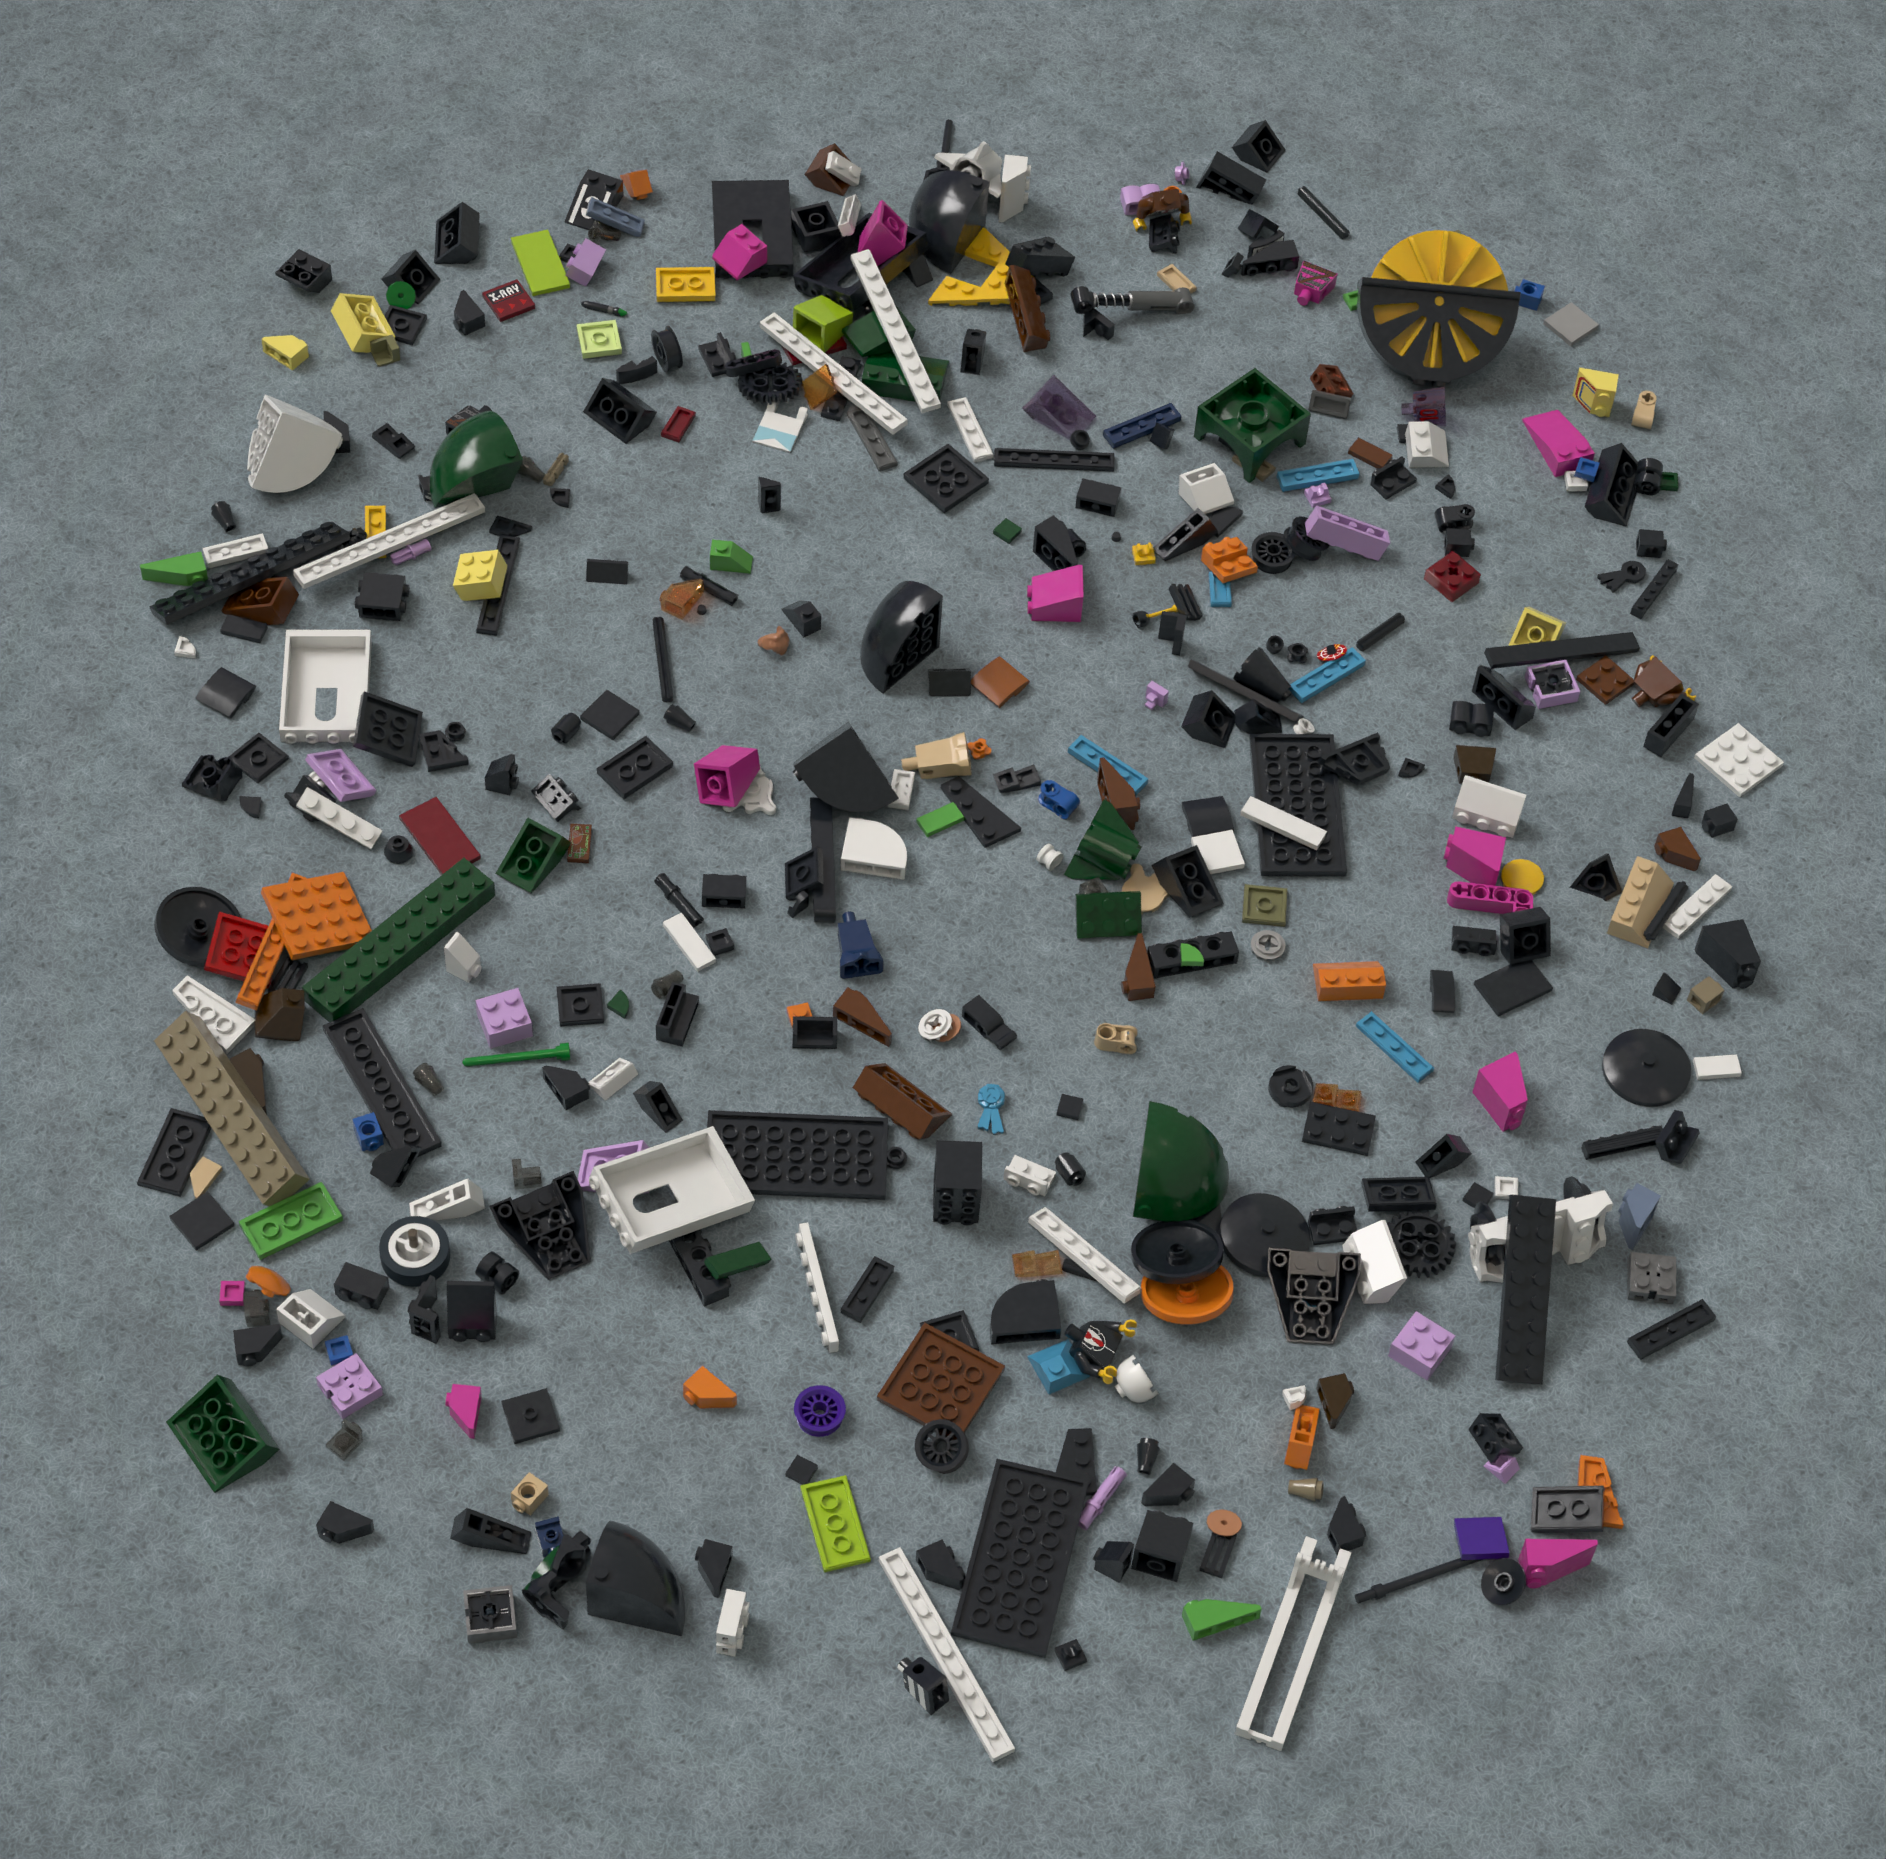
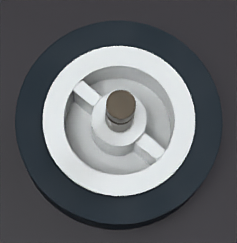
M409 1216L399 1219L384 1231L380 1239L379 1252L382 1268L390 1279L401 1285L421 1286L424 1281L428 1280L430 1275L434 1276L435 1280H437L449 1265L450 1247L447 1233L440 1224L430 1218Z

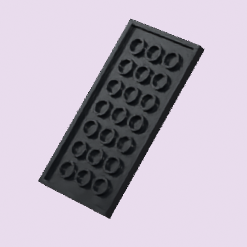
M1250 734L1249 743L1254 798L1327 831L1321 845L1315 850L1256 823L1261 876H1346L1347 865L1338 774L1317 762L1320 756L1335 750L1334 734Z
M708 1110L707 1128L712 1126L715 1128L751 1194L885 1200L888 1118Z
M996 1459L954 1618L951 1636L1046 1658L1089 1480Z

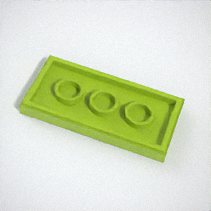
M548 229L511 237L512 246L532 296L570 288L569 280L565 276V270Z
M844 1475L801 1485V1494L824 1573L871 1562L847 1476Z

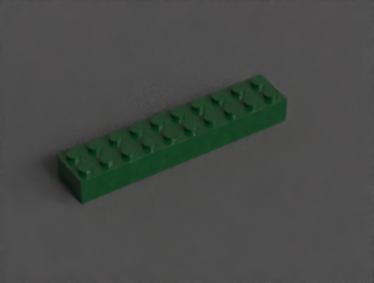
M462 858L303 985L302 990H304L305 1002L328 1022L350 1014L494 898V882L467 859Z

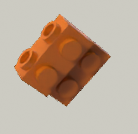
M1225 537L1221 542L1215 544L1209 542L1202 549L1201 561L1222 583L1257 573L1258 569L1256 563L1247 555L1248 548L1238 537Z

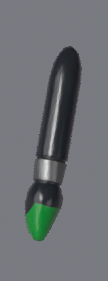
M590 301L581 302V305L587 309L614 314L620 317L627 315V312L619 307L614 308Z

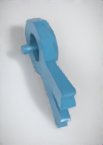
M986 1084L978 1093V1103L984 1109L978 1123V1129L988 1131L991 1122L993 1135L998 1132L1004 1133L998 1109L1004 1105L1005 1092L997 1084Z

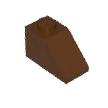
M1682 827L1658 834L1654 847L1656 853L1661 855L1665 862L1691 871L1698 870L1701 858Z

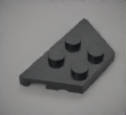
M1378 732L1324 754L1317 761L1322 766L1357 786L1386 774L1390 769L1389 762L1385 757L1384 747H1380L1379 744L1380 735Z

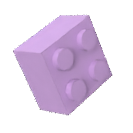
M518 988L475 1000L477 1016L490 1049L533 1036L532 1022Z
M1416 1311L1392 1342L1388 1356L1428 1381L1452 1348L1455 1335Z

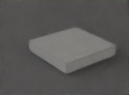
M1572 302L1546 318L1543 323L1569 346L1576 344L1599 327L1598 323Z

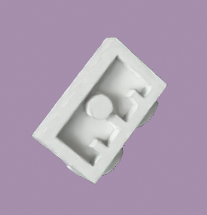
M1017 1155L1014 1156L1010 1165L1006 1166L1004 1170V1180L1014 1187L1021 1186L1026 1188L1033 1195L1040 1194L1045 1196L1056 1176L1055 1171Z

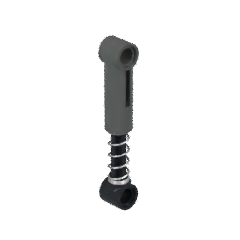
M1079 286L1070 293L1074 310L1078 314H1086L1099 306H1105V308L1107 306H1113L1114 308L1116 306H1122V308L1127 306L1130 311H1176L1178 314L1191 313L1195 307L1190 290L1185 287L1174 291H1129L1125 295H1121V293L1116 295L1100 293L1097 295L1095 292L1089 291L1087 287Z

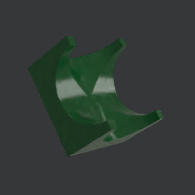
M1254 368L1198 406L1194 438L1201 441L1207 433H1212L1224 439L1237 454L1243 468L1244 479L1251 483L1255 480L1256 474L1264 460L1281 443L1294 439V444L1299 448L1306 445L1311 413Z

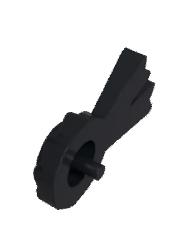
M1630 560L1622 564L1621 570L1598 574L1597 578L1601 580L1600 584L1607 583L1606 588L1611 589V592L1614 593L1625 582L1636 584L1643 580L1646 568L1642 563Z

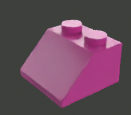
M741 224L725 235L713 253L712 259L736 280H739L767 263V245Z

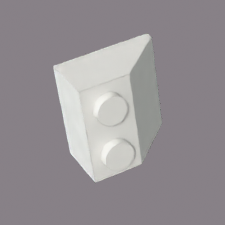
M1429 421L1409 422L1405 433L1409 468L1449 467L1445 431Z

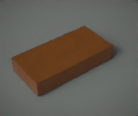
M1359 437L1348 449L1349 455L1377 469L1386 466L1393 456Z

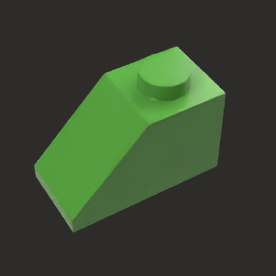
M712 539L710 570L751 574L752 555L733 541Z

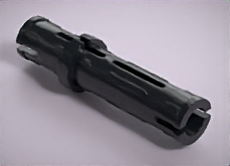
M685 566L680 573V578L689 581L695 588L705 590L730 606H733L738 599V594L710 580L704 573L700 574L688 566Z
M661 873L656 877L654 882L663 891L664 897L676 906L693 928L701 924V921H704V918L683 896L678 885L675 886L665 873Z

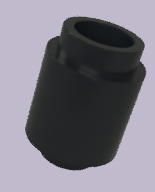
M574 713L563 715L551 729L553 739L558 743H568L580 729V718Z
M1065 1152L1056 1158V1170L1068 1186H1077L1084 1181L1086 1171L1074 1155Z

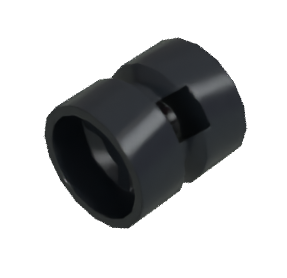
M1644 458L1638 462L1634 489L1637 493L1650 496L1659 493L1663 473V464L1659 460Z
M494 1251L489 1252L482 1258L475 1271V1275L483 1281L494 1282L495 1290L500 1294H505L516 1283L520 1274L518 1269L508 1262L505 1263V1259Z

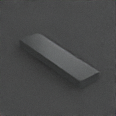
M860 408L848 411L847 416L878 471L896 467L897 461L874 420Z

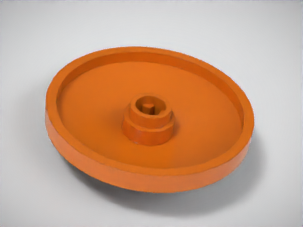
M1222 1265L1210 1276L1187 1284L1160 1283L1143 1276L1141 1297L1145 1307L1162 1320L1176 1324H1198L1218 1317L1230 1306L1233 1299V1280L1230 1273Z

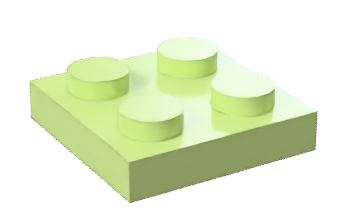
M616 320L577 324V333L583 359L622 354Z

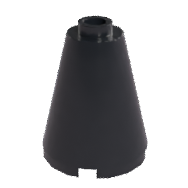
M1260 647L1248 656L1241 665L1242 671L1240 673L1236 672L1233 677L1236 682L1276 702L1280 700L1285 701L1292 693L1290 691L1291 685Z

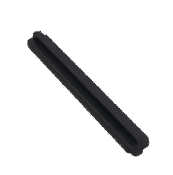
M654 617L652 619L662 701L672 702L673 690L664 619L662 617Z

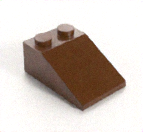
M288 577L269 578L230 595L221 611L226 615L229 614L258 621L267 625L284 624L299 593Z
M1102 757L1099 760L1097 776L1101 801L1105 799L1111 802L1130 830H1135V823L1139 821L1137 810H1140V799L1135 796L1134 789Z

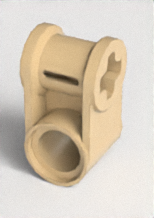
M1643 391L1640 393L1633 415L1632 426L1651 429L1657 400L1653 392Z
M1103 1023L1097 1028L1094 1044L1099 1050L1133 1054L1137 1050L1135 1037L1138 1031L1135 1027L1129 1025L1122 1026Z

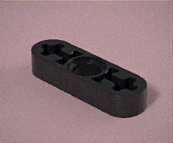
M773 349L731 360L725 364L726 374L728 377H738L778 366L782 363L781 352Z

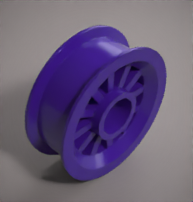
M824 1385L806 1388L797 1396L794 1403V1414L799 1427L805 1433L815 1437H824L834 1433L840 1427L846 1412L845 1401L841 1394L835 1389ZM823 1410L825 1413L819 1415L816 1414L815 1411Z

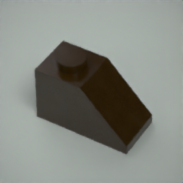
M1345 1373L1318 1380L1316 1390L1330 1429H1335L1349 1406L1352 1395H1354L1353 1384L1351 1381H1348Z

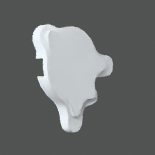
M760 767L759 772L736 807L723 806V809L726 812H731L740 806H744L747 814L757 811H763L767 815L775 814L776 805L771 799L773 794L772 780L765 777V773Z

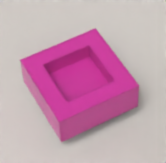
M221 1281L220 1306H244L245 1281Z

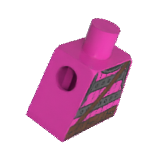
M1303 261L1294 294L1298 296V303L1303 306L1307 305L1309 301L1319 304L1334 289L1337 273Z

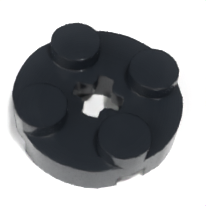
M1293 1065L1277 1068L1273 1072L1268 1085L1270 1096L1281 1107L1294 1108L1304 1105L1310 1100L1313 1090V1080L1309 1073L1305 1070L1302 1072ZM1287 1083L1296 1086L1293 1090L1286 1088Z

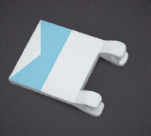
M772 402L771 405L768 403L766 412L752 442L790 453L808 417V408L800 407L795 419L775 413L778 408L777 403Z

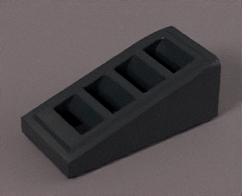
M1689 773L1674 804L1672 816L1689 818L1694 787L1693 773Z

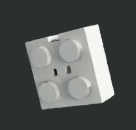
M726 1590L716 1631V1653L736 1656L737 1649H742L744 1641L743 1631L744 1627H747L749 1620L748 1610L750 1602H746V1592Z

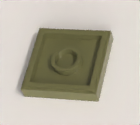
M1245 884L1242 923L1285 927L1288 888Z

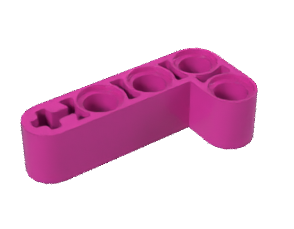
M1454 882L1450 885L1447 903L1456 909L1506 914L1533 908V895L1525 889Z

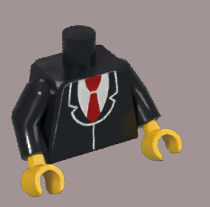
M1129 1319L1122 1325L1121 1322L1094 1320L1089 1321L1080 1328L1070 1324L1064 1335L1074 1341L1069 1353L1074 1358L1080 1371L1096 1378L1103 1377L1104 1383L1111 1384L1113 1377L1117 1376V1369L1110 1366L1123 1337L1120 1333L1124 1332L1127 1337H1133L1135 1330L1127 1328H1136L1137 1322Z

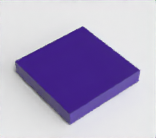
M1502 1517L1454 1518V1528L1461 1560L1509 1558L1510 1552Z

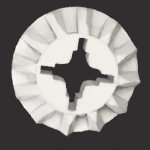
M932 1010L920 1020L919 1032L924 1039L927 1038L930 1042L933 1039L940 1040L942 1035L947 1036V1031L952 1029L951 1023L953 1020L945 1010ZM938 1023L941 1025L933 1029V1026H936Z

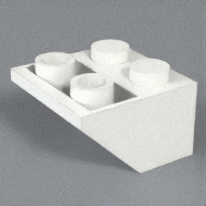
M1215 463L1180 475L1179 495L1194 511L1199 508L1204 514L1234 504L1226 476Z
M311 1289L292 1293L276 1309L279 1323L312 1349L345 1318L342 1312Z

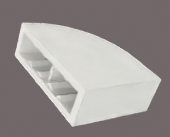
M849 817L841 856V870L905 879L907 851L901 837L893 829L882 823L863 818Z

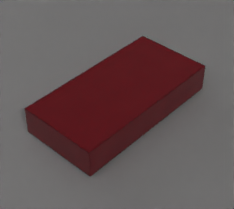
M677 406L662 430L661 437L679 443L694 420L696 412Z

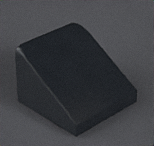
M1156 422L1150 442L1162 449H1167L1175 430Z
M1663 973L1652 995L1672 1005L1681 991V987L1668 974Z

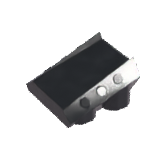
M201 755L182 782V787L221 801H227L229 795L243 777L242 769L235 767L229 757H223L217 761L213 755Z

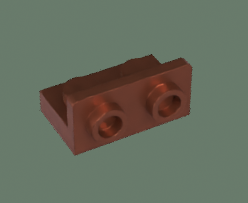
M1319 364L1310 377L1317 391L1349 398L1354 394L1338 366Z

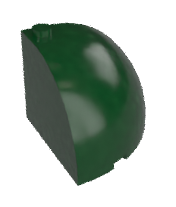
M485 411L466 419L456 426L439 446L430 469V493L434 508L446 506L474 493L477 497H482L510 489L523 458L510 429L497 413Z
M1149 1101L1133 1217L1157 1221H1184L1207 1214L1222 1202L1228 1189L1229 1168L1222 1146L1212 1132L1191 1115L1187 1117L1179 1113L1178 1109Z

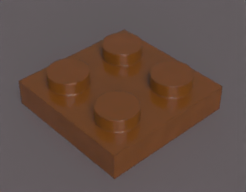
M1607 656L1598 660L1576 677L1580 684L1605 705L1632 687L1635 681Z

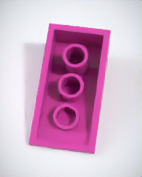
M1559 410L1522 419L1554 477L1565 475V471H1576L1580 457L1593 461L1595 453L1587 439Z

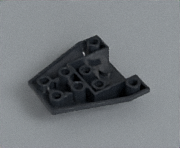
M574 1171L553 1179L551 1184L513 1200L509 1197L489 1206L500 1230L547 1280L590 1263L583 1190Z
M1268 1248L1267 1272L1287 1342L1334 1344L1360 1277L1361 1253H1322Z

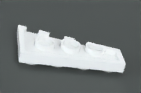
M186 976L173 989V995L185 1009L202 1018L226 1054L255 1026L254 1018L189 976Z

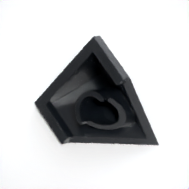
M1608 853L1591 861L1569 887L1602 898L1604 901L1622 893Z

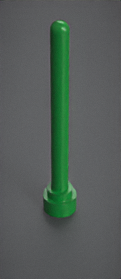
M568 1042L560 1043V1046H556L554 1049L464 1058L462 1063L464 1066L469 1067L554 1057L561 1059V1061L571 1059Z

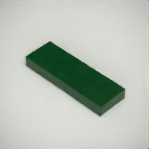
M756 1242L707 1257L704 1263L714 1278L718 1280L766 1265L771 1261V1257L762 1244Z

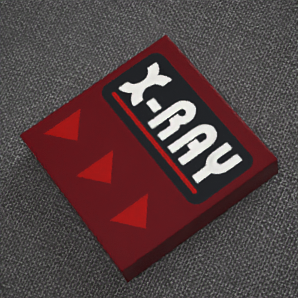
M518 279L482 292V297L500 322L535 309V303Z

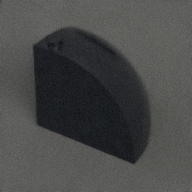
M946 170L927 177L916 192L910 209L909 226L926 232L930 248L923 255L931 259V263L941 270L951 274L964 257L966 249L981 229L985 227L989 181L965 172Z
M904 581L895 586L880 602L865 629L860 650L861 665L868 680L883 694L940 646L943 595L922 583Z
M849 722L817 743L793 764L795 770L792 772L798 781L803 780L818 798L838 809L852 812L873 811L899 799Z
M609 1521L600 1536L586 1579L588 1615L682 1636L685 1623L684 1596L679 1578L671 1562L663 1551L644 1534L624 1524Z

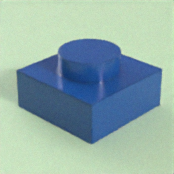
M1580 457L1574 477L1594 482L1599 462Z
M348 1335L325 1341L331 1365L339 1364L353 1355Z

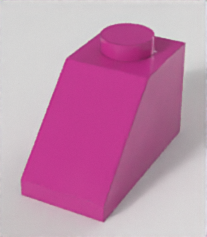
M452 1384L451 1393L447 1392L445 1406L449 1407L451 1417L467 1436L475 1439L482 1398L481 1387Z

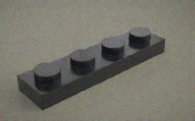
M842 356L839 365L856 377L861 360ZM832 385L821 411V417L840 421L848 398Z
M1701 1299L1629 1337L1627 1343L1638 1358L1642 1360L1715 1321L1716 1315L1707 1303Z

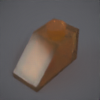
M695 579L671 584L660 595L661 610L683 620L704 593L703 580Z

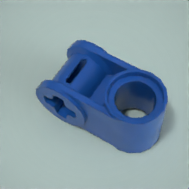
M1047 780L1041 784V793L1038 801L1057 816L1061 815V818L1067 819L1079 806V797L1055 781Z

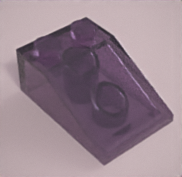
M1055 375L1050 377L1022 407L1033 420L1069 440L1074 431L1085 430L1096 417Z

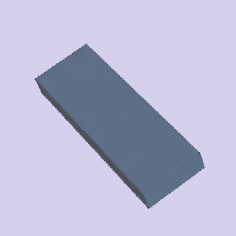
M593 197L589 200L586 216L633 236L640 237L642 233L644 219Z

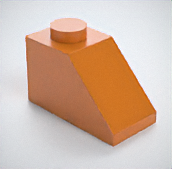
M647 169L620 175L630 197H636L637 200L647 198V194L653 192Z
M704 1366L683 1383V1397L690 1405L696 1404L699 1408H734L737 1405V1394Z

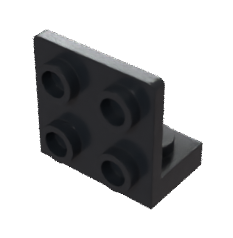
M430 1275L428 1280L421 1284L418 1292L419 1295L416 1300L410 1302L407 1312L410 1318L411 1334L437 1344L441 1337L439 1317L431 1309L437 1300L435 1277Z

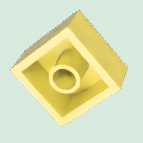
M499 550L460 554L453 587L463 601L499 598L508 565Z

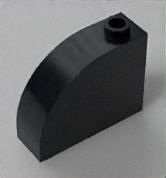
M1040 1279L1036 1282L1016 1285L1003 1293L995 1303L990 1322L991 1345L1060 1339L1061 1322L1054 1280Z

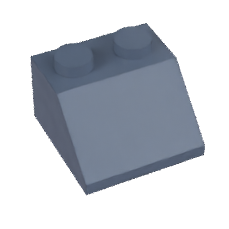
M1636 1183L1632 1190L1628 1188L1622 1199L1623 1203L1618 1210L1621 1213L1619 1223L1628 1248L1631 1250L1634 1249L1653 1219L1661 1195Z

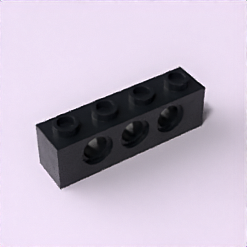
M1230 931L1218 932L1208 936H1197L1186 940L1179 939L1164 944L1157 943L1148 946L1147 955L1153 978L1156 979L1237 964L1239 950L1233 933ZM1181 943L1189 944L1200 951L1204 959L1203 966H1181Z
M699 1229L668 1241L705 1307L729 1297L731 1282L728 1277L716 1280L705 1265L704 1261L706 1258L713 1255L710 1252L712 1249L708 1239H703L701 1235L702 1230ZM691 1240V1241H693V1242H692V1243H686L685 1241ZM701 1258V1259H703V1260H702V1261H696L695 1259ZM708 1276L713 1277L712 1279H705Z

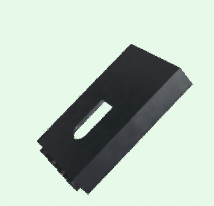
M789 180L712 181L714 252L725 235L743 224V221H762L763 243L767 245V263L742 278L793 277ZM715 261V278L728 279L733 277Z
M872 213L866 214L856 223L852 235H841L793 275L795 287L800 293L814 298L823 295L853 312L869 300L860 279L852 286L846 288L839 287L837 284L855 269L851 261V254L858 253L860 235ZM908 226L905 248L877 266L885 284H888L930 248L926 232Z

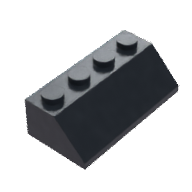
M1622 443L1602 449L1598 461L1599 467L1594 482L1591 484L1585 508L1596 519L1626 527L1637 493L1634 489L1638 461Z

